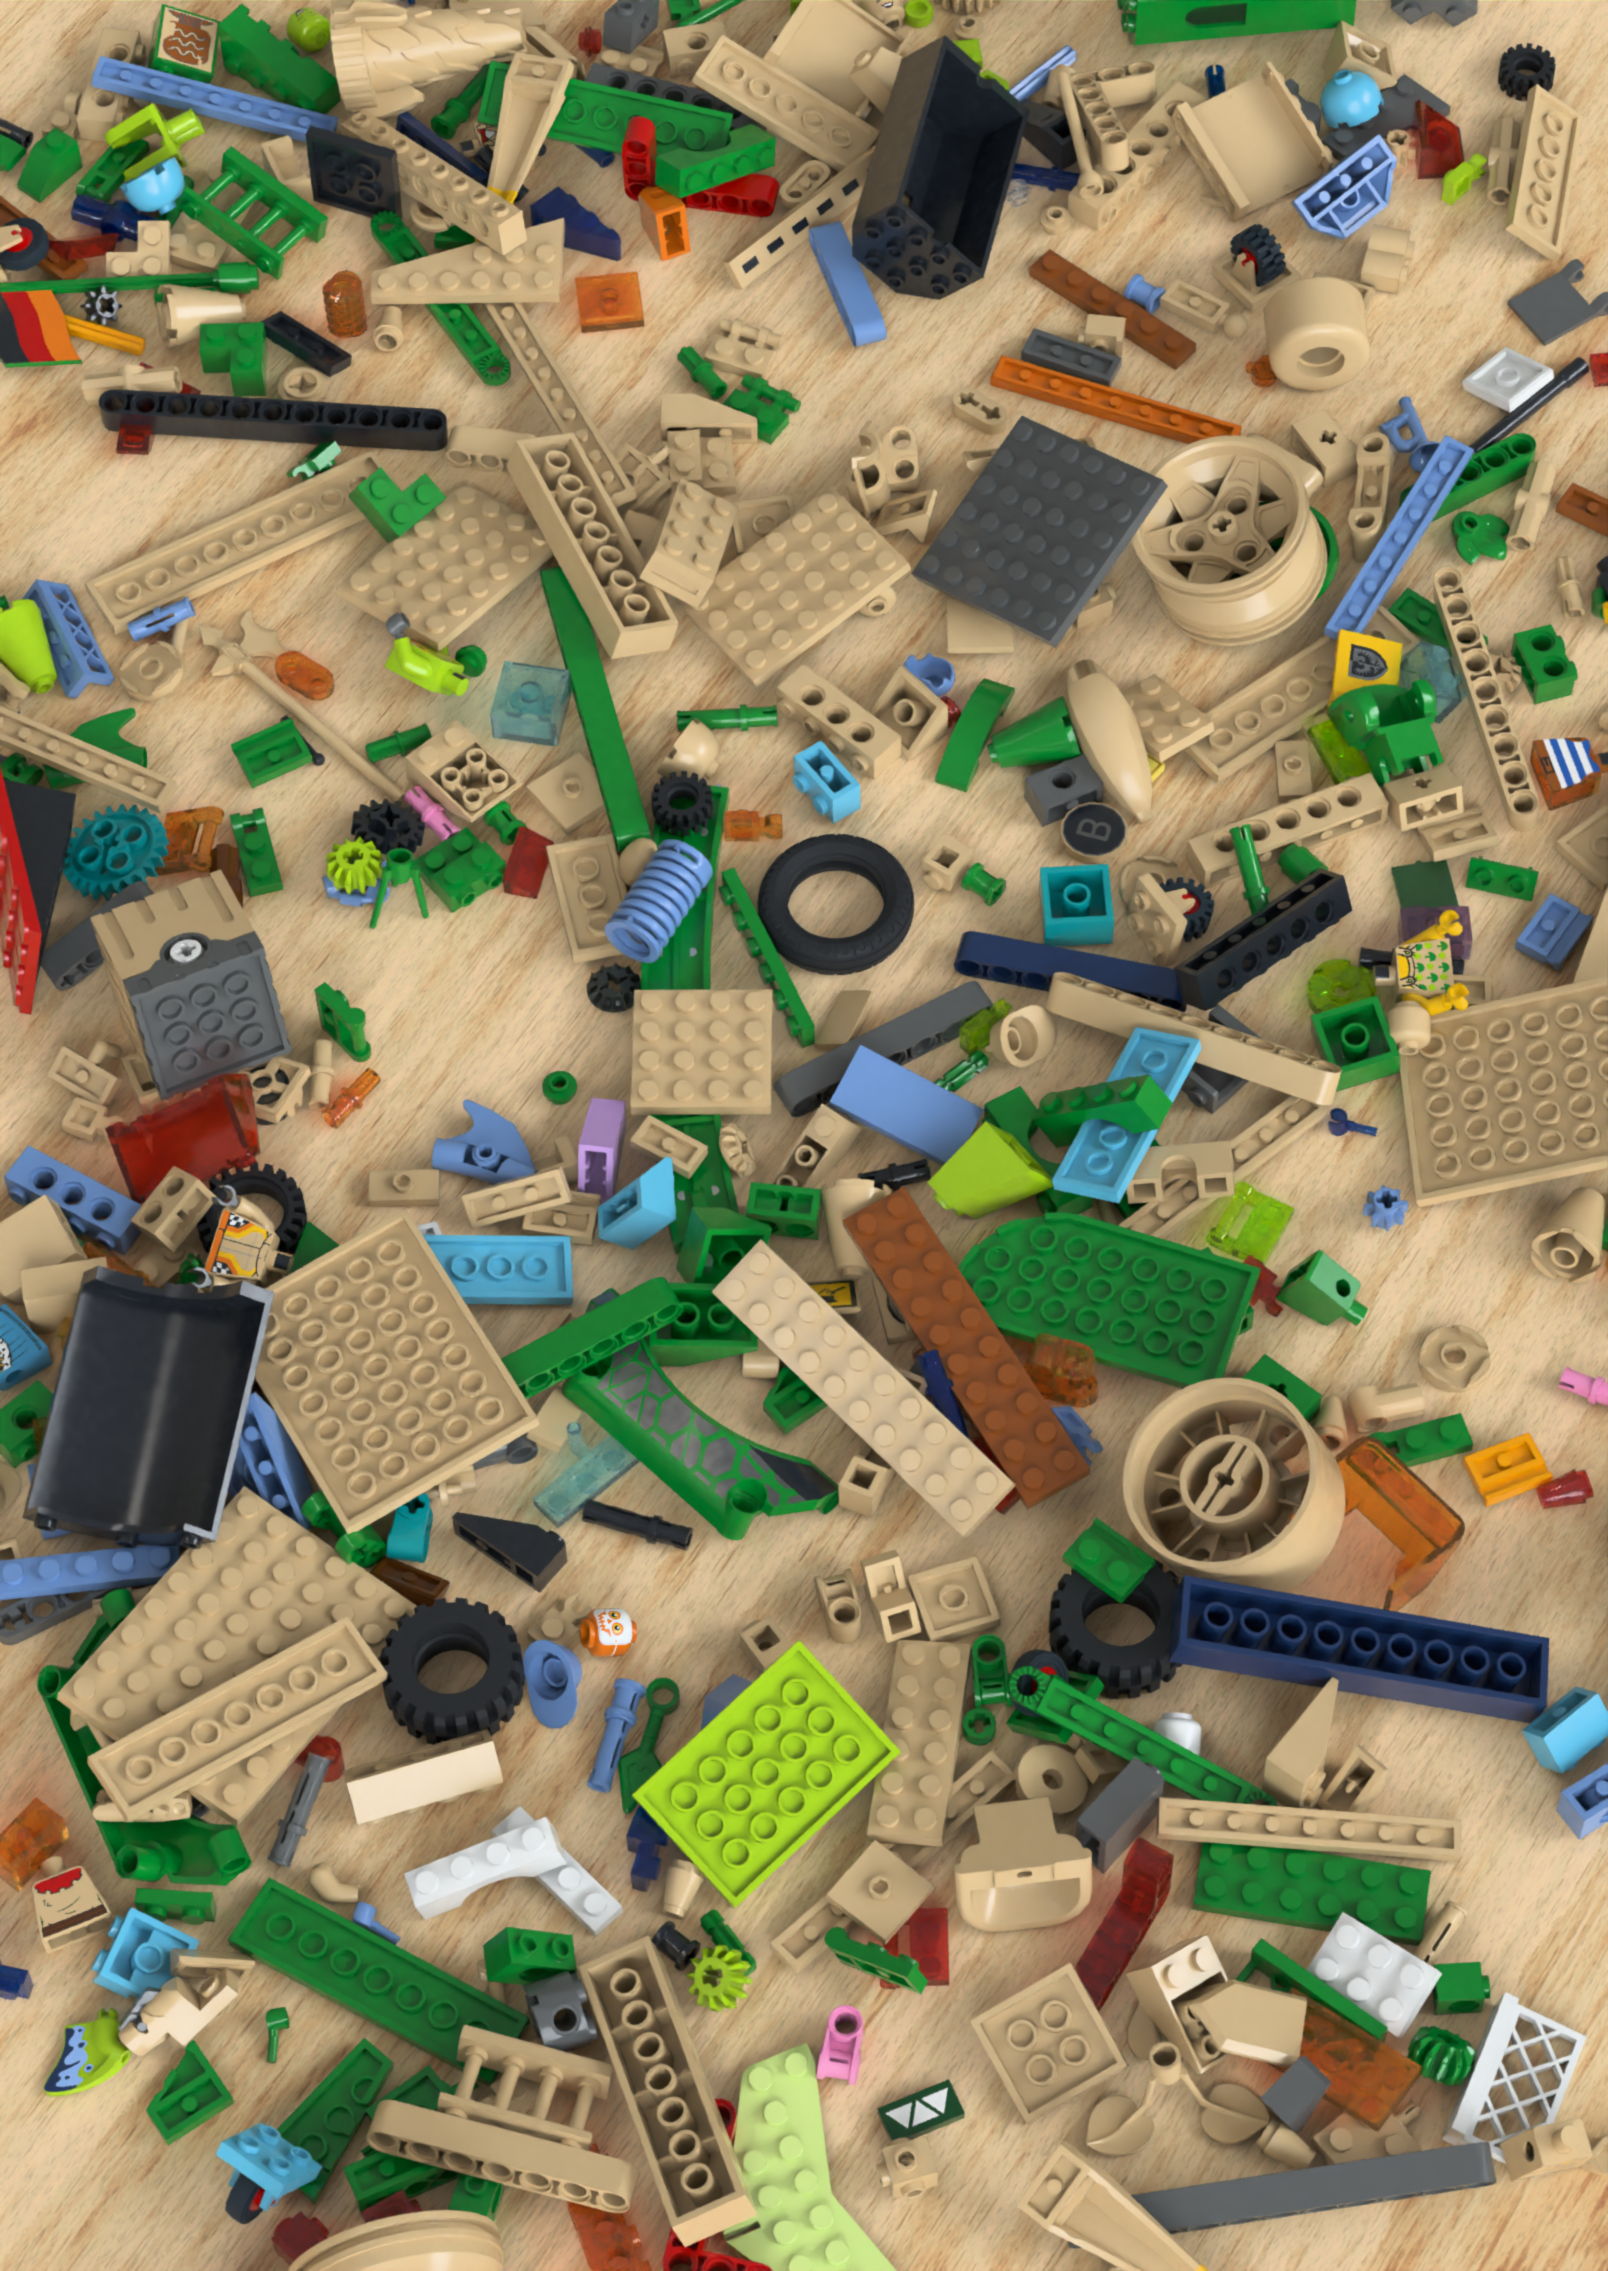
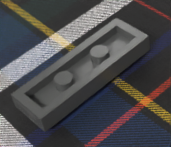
M1035 328L1021 351L1022 360L1111 387L1122 366L1121 357Z

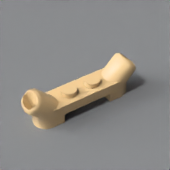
M1380 432L1368 433L1359 440L1357 445L1356 460L1358 473L1354 507L1350 508L1348 522L1352 533L1353 559L1358 563H1366L1386 531L1393 466L1396 464L1398 456L1394 445L1389 442L1385 434Z

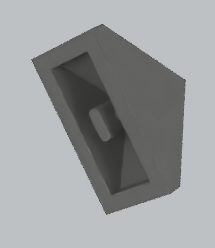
M1303 2055L1260 2098L1297 2134L1303 2129L1332 2082Z

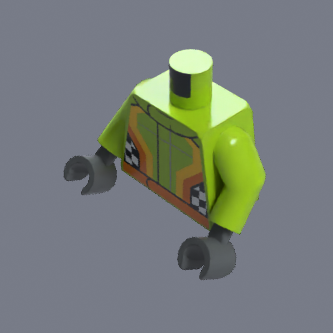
M397 612L388 618L386 628L396 640L393 641L394 647L384 667L432 692L449 696L453 693L461 696L466 692L469 680L462 676L464 665L449 656L448 647H444L440 652H436L420 642L405 637L403 631L408 629L411 624L404 613L400 614Z

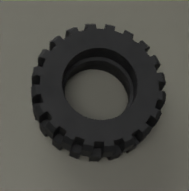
M1155 1559V1567L1144 1575V1579L1122 1602V1604L1134 1606L1148 1615L1155 1626V1630L1150 1636L1139 1643L1129 1646H1115L1096 1638L1086 1627L1085 1620L1093 1611L1102 1606L1120 1603L1077 1571L1071 1569V1575L1064 1574L1060 1579L1058 1590L1053 1592L1049 1615V1644L1051 1652L1063 1659L1067 1669L1070 1671L1097 1676L1105 1685L1102 1691L1107 1692V1698L1118 1699V1694H1127L1128 1698L1131 1699L1140 1697L1141 1690L1146 1689L1148 1693H1152L1160 1689L1161 1679L1164 1682H1169L1176 1675V1667H1182L1180 1663L1169 1662L1173 1601L1179 1578L1171 1570H1168L1166 1573L1163 1572V1563Z
M456 1597L455 1602L446 1603V1598L435 1599V1605L426 1607L425 1603L415 1607V1614L410 1617L408 1614H405L397 1621L398 1631L395 1629L390 1630L385 1639L386 1646L382 1648L380 1655L381 1665L388 1673L387 1680L382 1682L385 1700L389 1710L393 1711L394 1719L400 1726L407 1725L408 1733L418 1739L425 1735L429 1744L440 1743V1740L447 1741L488 1729L492 1736L500 1730L499 1722L501 1720L506 1723L515 1714L514 1706L520 1705L523 1696L522 1686L525 1685L521 1647L517 1642V1635L511 1625H506L505 1617L498 1611H493L489 1614L488 1605L476 1601L474 1606L469 1605L467 1598ZM461 1650L473 1653L484 1660L488 1666L484 1676L477 1684L459 1693H438L426 1688L418 1681V1675L422 1667L431 1658L446 1651Z

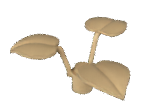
M1139 2005L1128 2027L1127 2042L1129 2049L1136 2058L1150 2062L1151 2074L1147 2077L1148 2083L1142 2103L1137 2108L1132 2099L1121 2095L1109 2096L1101 2100L1090 2114L1085 2144L1089 2149L1107 2156H1126L1143 2149L1149 2143L1154 2133L1153 2121L1143 2113L1148 2108L1155 2084L1172 2085L1179 2079L1185 2082L1198 2103L1206 2108L1201 2115V2126L1207 2136L1218 2143L1236 2144L1243 2142L1264 2130L1270 2122V2117L1264 2104L1252 2092L1240 2085L1232 2083L1218 2084L1211 2090L1209 2101L1206 2100L1189 2077L1188 2070L1182 2068L1179 2049L1167 2039L1145 2013L1141 2005Z

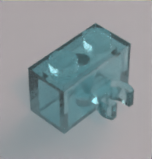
M1420 641L1400 663V673L1407 691L1412 688L1411 683L1421 679H1427L1433 687L1438 713L1434 723L1440 724L1466 697L1465 691L1459 689L1462 682L1460 676L1454 673L1447 647Z

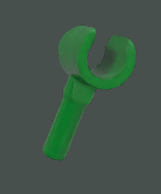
M285 2007L270 2009L266 2013L269 2038L267 2063H276L279 2039L278 2030L290 2028L288 2013Z

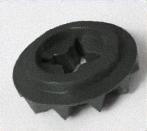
M616 962L610 967L601 965L599 971L591 973L587 984V994L591 1003L602 1011L612 1013L622 1012L634 1006V990H641L639 974H635L630 966L626 968L620 967ZM609 980L614 981L616 985L620 984V995L613 988H609Z

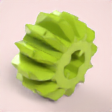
M359 836L355 842H350L346 837L344 845L334 843L332 852L327 853V877L330 881H333V885L337 890L345 888L346 892L350 895L354 889H359L364 894L365 886L375 888L377 879L382 878V854L380 850H376L373 841L364 844V841Z
M718 1945L715 1950L708 1947L702 1949V1959L696 1957L690 1959L696 1969L695 1972H688L685 1975L688 1979L694 1980L695 1983L687 1991L691 1995H698L696 2002L702 2007L710 2006L712 2011L721 2012L724 2006L728 2009L737 2008L736 1997L740 1999L748 1997L746 1991L743 1990L744 1984H751L753 1980L750 1977L744 1976V1973L751 1965L746 1961H740L742 1957L740 1951L735 1949L729 1951L727 1946Z

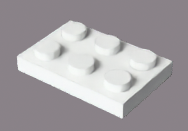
M1344 1912L1307 1969L1308 1972L1388 2027L1387 2031L1402 2040L1442 1975L1439 1970Z

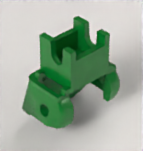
M1427 679L1414 681L1411 683L1412 688L1408 691L1406 688L1397 685L1378 684L1364 686L1341 695L1327 709V716L1347 742L1348 747H1355L1357 751L1364 750L1372 775L1380 788L1384 787V783L1391 782L1389 774L1393 773V776H1397L1409 769H1413L1415 774L1429 770L1425 759L1427 755L1433 767L1439 766L1444 762L1430 725L1435 722V717L1438 716L1436 710L1435 691Z

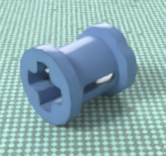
M1136 274L1127 284L1124 297L1130 301L1138 302L1145 307L1147 312L1153 314L1160 307V297L1166 290L1162 287L1156 288L1144 281L1142 275Z

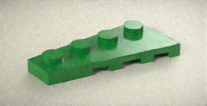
M365 2038L277 2128L283 2139L293 2146L305 2149L310 2153L313 2160L322 2165L315 2180L297 2188L314 2205L366 2116L365 2109L373 2104L394 2068L393 2062Z

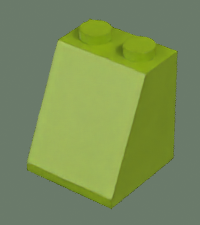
M985 1121L927 1183L935 1191L932 1195L933 1198L944 1209L949 1210L951 1208L959 1216L966 1214L978 1219L1053 1187V1178L1012 1134Z

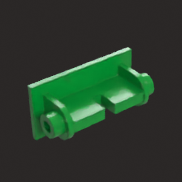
M1479 856V858L1471 857L1465 887L1532 901L1539 872L1534 871L1533 867L1527 869L1485 860L1483 856Z

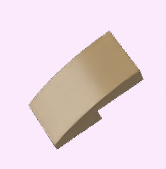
M556 1386L537 1415L540 1425L528 1431L526 1438L559 1454L570 1432H573L584 1411L573 1401L566 1398L561 1387Z

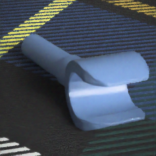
M359 1902L355 1908L352 1922L368 1931L371 1930L396 1945L400 1937L382 1926L379 1922L374 1921L377 1912L376 1908L368 1903Z

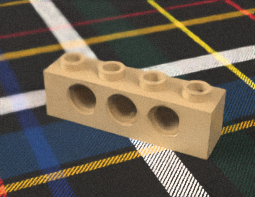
M103 28L76 117L80 139L106 142L104 134L126 120L125 112L127 108H131L133 97L93 87L92 76L100 56L138 66L140 63H144L146 46L141 44L139 31Z
M804 663L776 687L777 708L781 714L787 718L794 719L802 725L809 735L816 736L826 743L827 747L834 754H840L850 761L858 772L866 773L875 780L901 757V736Z

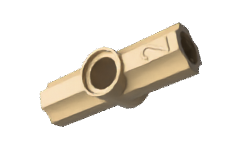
M1502 117L1500 120L1494 121L1492 146H1489L1487 174H1489L1487 199L1491 200L1494 205L1505 206L1510 201L1521 131L1520 123H1517L1513 117Z
M125 365L120 367L118 372L85 375V379L82 380V391L86 403L92 405L99 404L100 396L104 392L113 389L180 393L182 391V379L177 366L145 369L139 365Z
M1539 459L1537 462L1530 463L1523 488L1518 490L1512 514L1513 520L1506 543L1514 551L1525 553L1526 551L1534 550L1541 524H1545L1551 502L1550 494L1557 473V468L1553 467L1549 461Z

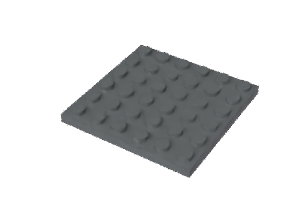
M1021 416L911 574L918 581L1056 648L1168 485L1163 479Z

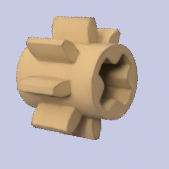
M1404 130L1388 131L1387 139L1382 138L1397 159L1395 168H1405L1408 159L1415 160L1417 149L1415 148V137L1410 138L1409 134Z

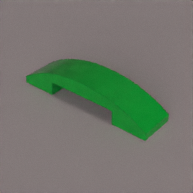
M985 678L979 683L964 707L953 730L935 778L936 783L967 792L978 770L979 758L999 716H1004L1015 693V688Z

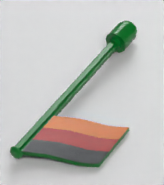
M249 261L219 263L218 269L210 273L0 283V360L6 368L82 364L81 358L77 355L71 344L64 313L54 294L96 292V288L99 286H105L106 291L158 289L161 284L188 285V287L214 286L217 289L220 288L222 293L245 294L251 293V290H259L257 264L250 265Z

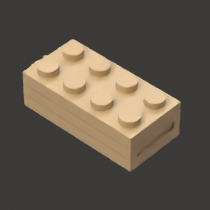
M680 478L663 507L639 578L698 608L715 580L738 507L732 505L724 498H719L705 491L698 484Z

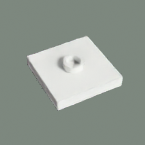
M1505 347L1464 379L1462 383L1463 390L1511 413L1554 379L1553 369Z

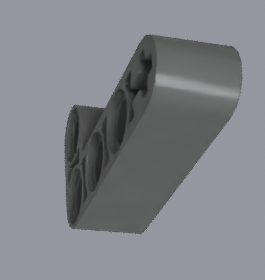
M135 882L127 886L43 953L41 967L58 990H68L74 987L104 963L90 917L100 913L103 915L104 913L112 912L111 909L133 901L145 900L144 897L155 894L146 883Z

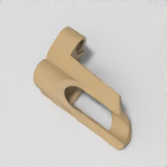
M867 420L858 435L863 453L851 456L852 469L846 476L845 483L852 505L856 510L865 513L866 520L871 518V513L881 511L883 504L890 501L891 492L911 493L918 489L921 484L922 478L919 469L916 436L914 431L905 424L893 426L884 437L882 443L872 421ZM905 439L910 441L909 445L904 448L895 447L899 440ZM903 470L913 471V474L908 478L898 476ZM875 483L873 487L866 489L865 484Z

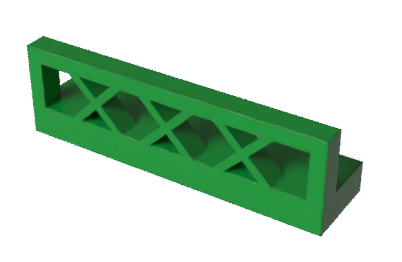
M1262 1938L1252 1949L1251 1960L1235 1979L1246 1982L1257 1969L1269 1977L1271 1989L1306 1998L1307 2005L1314 2010L1308 2011V2006H1306L1302 2037L1356 2076L1362 2073L1385 2043L1388 2027ZM1276 1983L1283 1988H1277ZM1325 2017L1333 2023L1334 2034L1319 2036L1312 2031L1310 2019ZM1339 2028H1341L1346 2033H1340ZM1357 2040L1368 2049L1356 2062L1343 2052L1342 2041ZM1336 2042L1337 2048L1333 2046L1331 2043Z
M382 2152L375 2153L343 2167L362 2219H366L458 2179L460 2175L459 2172Z

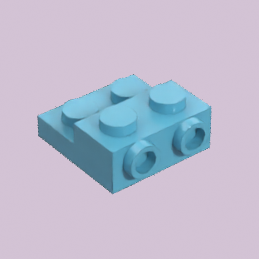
M131 1907L123 1917L116 1915L107 1933V1936L113 1938L107 1951L102 1948L100 1949L91 1967L92 1970L97 1972L93 1982L125 1998L131 1995L138 1999L145 1988L159 1989L167 1981L176 1977L170 1975V1952L172 1948L196 1950L199 1940Z

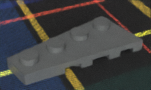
M1404 74L1397 80L1395 86L1386 88L1381 92L1384 105H1378L1380 112L1376 116L1353 127H1349L1347 122L1342 123L1339 128L1333 130L1321 142L1330 149L1333 157L1340 162L1378 134L1382 138L1387 139L1388 131H1407L1414 127L1418 130L1428 125V121L1437 116L1440 119L1450 114V105Z

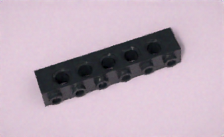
M1320 868L1174 967L1183 1003L1204 1011L1216 1007L1220 1001L1230 994L1241 990L1246 983L1264 974L1268 968L1281 959L1289 957L1293 951L1306 942L1315 939L1316 935L1329 926L1337 924L1341 918L1353 911L1344 876Z

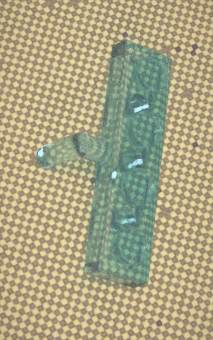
M577 1422L568 1424L567 1437L569 1449L580 1460L533 1498L534 1506L557 1528L561 1527L583 1509L588 1499L594 1500L640 1462L611 1435L591 1451L583 1443L581 1425Z

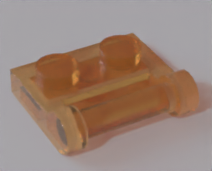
M206 806L167 813L164 828L170 842L166 846L169 855L161 857L165 866L155 867V871L160 876L191 870L201 873L208 872L212 864L210 854L218 825H221L223 821L224 811L216 806ZM204 824L197 853H193L199 826Z

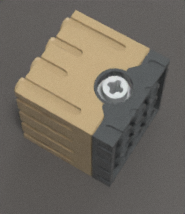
M221 869L209 873L210 876L198 877L177 885V888L166 889L144 897L145 900L133 901L111 909L112 912H107L103 915L100 913L90 917L96 932L95 936L101 955L104 958L103 962L108 979L112 985L111 989L115 1002L120 1011L121 1021L162 1101L172 1098L173 1095L178 1093H185L206 1085L210 1081H217L233 1075L247 1067L251 1068L270 1061L271 1058L276 1056H283L292 1052L287 1038L288 1034L284 1019L279 1011L281 1008L276 990L272 985L273 979L270 968L265 959L264 947Z

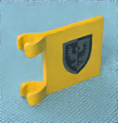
M1340 629L1337 636L1332 688L1327 709L1335 699L1354 689L1378 684L1398 686L1403 644Z

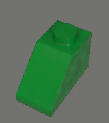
M53 128L33 146L17 183V188L41 203L83 167L78 141L58 128Z

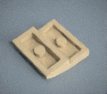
M946 597L947 654L1013 653L1012 626L953 597Z

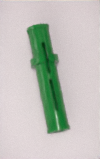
M741 704L740 708L677 711L678 732L684 731L695 718L711 730L741 728V731H748V727H778L777 705L747 707V704Z
M1247 824L1242 825L1241 828L1238 826L1229 829V832L1231 833L1246 891L1243 892L1244 900H1248L1252 915L1269 903L1267 894H1270L1269 886L1265 887L1250 829L1251 825Z

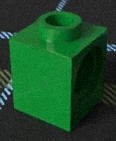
M1481 1963L1434 1964L1433 1967L1442 1973L1432 1990L1435 2015L1481 2013L1484 2000L1490 1999L1488 1975H1482Z

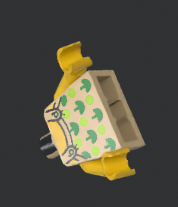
M1446 910L1439 918L1440 925L1434 924L1395 947L1391 966L1373 967V985L1393 986L1395 1004L1401 1001L1418 1002L1421 1004V1007L1429 1012L1430 1016L1450 1011L1452 1006L1457 1010H1465L1468 1002L1463 996H1467L1469 991L1462 983L1454 984L1450 939L1445 938L1446 933L1451 936H1457L1462 932L1463 926L1459 922L1451 924V922L1459 918V915L1454 910Z

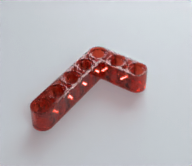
M1141 1837L1135 1840L1125 1859L1122 1888L1075 1966L1079 1977L1099 2012L1160 1912L1171 1888L1174 1854Z

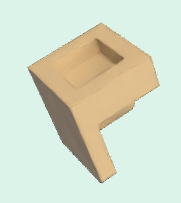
M567 1135L554 1139V1155L532 1162L535 1170L538 1172L562 1166L568 1185L578 1182V1158Z

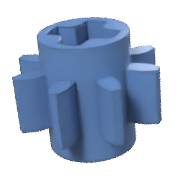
M1382 1185L1381 1189L1376 1193L1368 1192L1363 1215L1371 1216L1372 1228L1377 1226L1389 1231L1390 1227L1394 1226L1395 1223L1403 1225L1405 1216L1403 1213L1407 1212L1408 1201H1400V1189L1393 1190Z

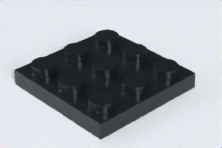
M314 126L309 127L305 135L314 201L369 218H374L375 214L378 215V212L384 213V211L396 213L400 220L403 218L397 151L331 132L330 130Z

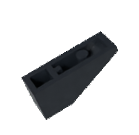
M456 1512L452 1517L454 1532L457 1536L539 1593L567 1563L565 1542L554 1531L549 1530L546 1532L534 1524Z

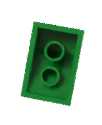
M669 1283L680 1301L683 1311L675 1321L649 1334V1346L659 1366L685 1367L758 1350V1337L712 1293L719 1283Z

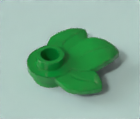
M1469 511L1460 512L1454 517L1452 533L1457 539L1456 550L1468 564L1472 565L1475 563L1480 554L1497 560H1504L1506 558L1507 545L1503 536L1509 533L1510 527L1503 519L1491 514L1478 516Z

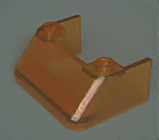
M1361 1437L1334 1457L1344 1481V1517L1357 1508L1406 1555L1396 1566V1581L1388 1587L1383 1606L1384 1610L1397 1612L1429 1586L1461 1543L1465 1524L1463 1519L1381 1441L1373 1437ZM1292 1514V1515H1291V1518H1290L1289 1522L1287 1523V1525L1291 1522V1520L1293 1519V1517L1295 1516V1514Z

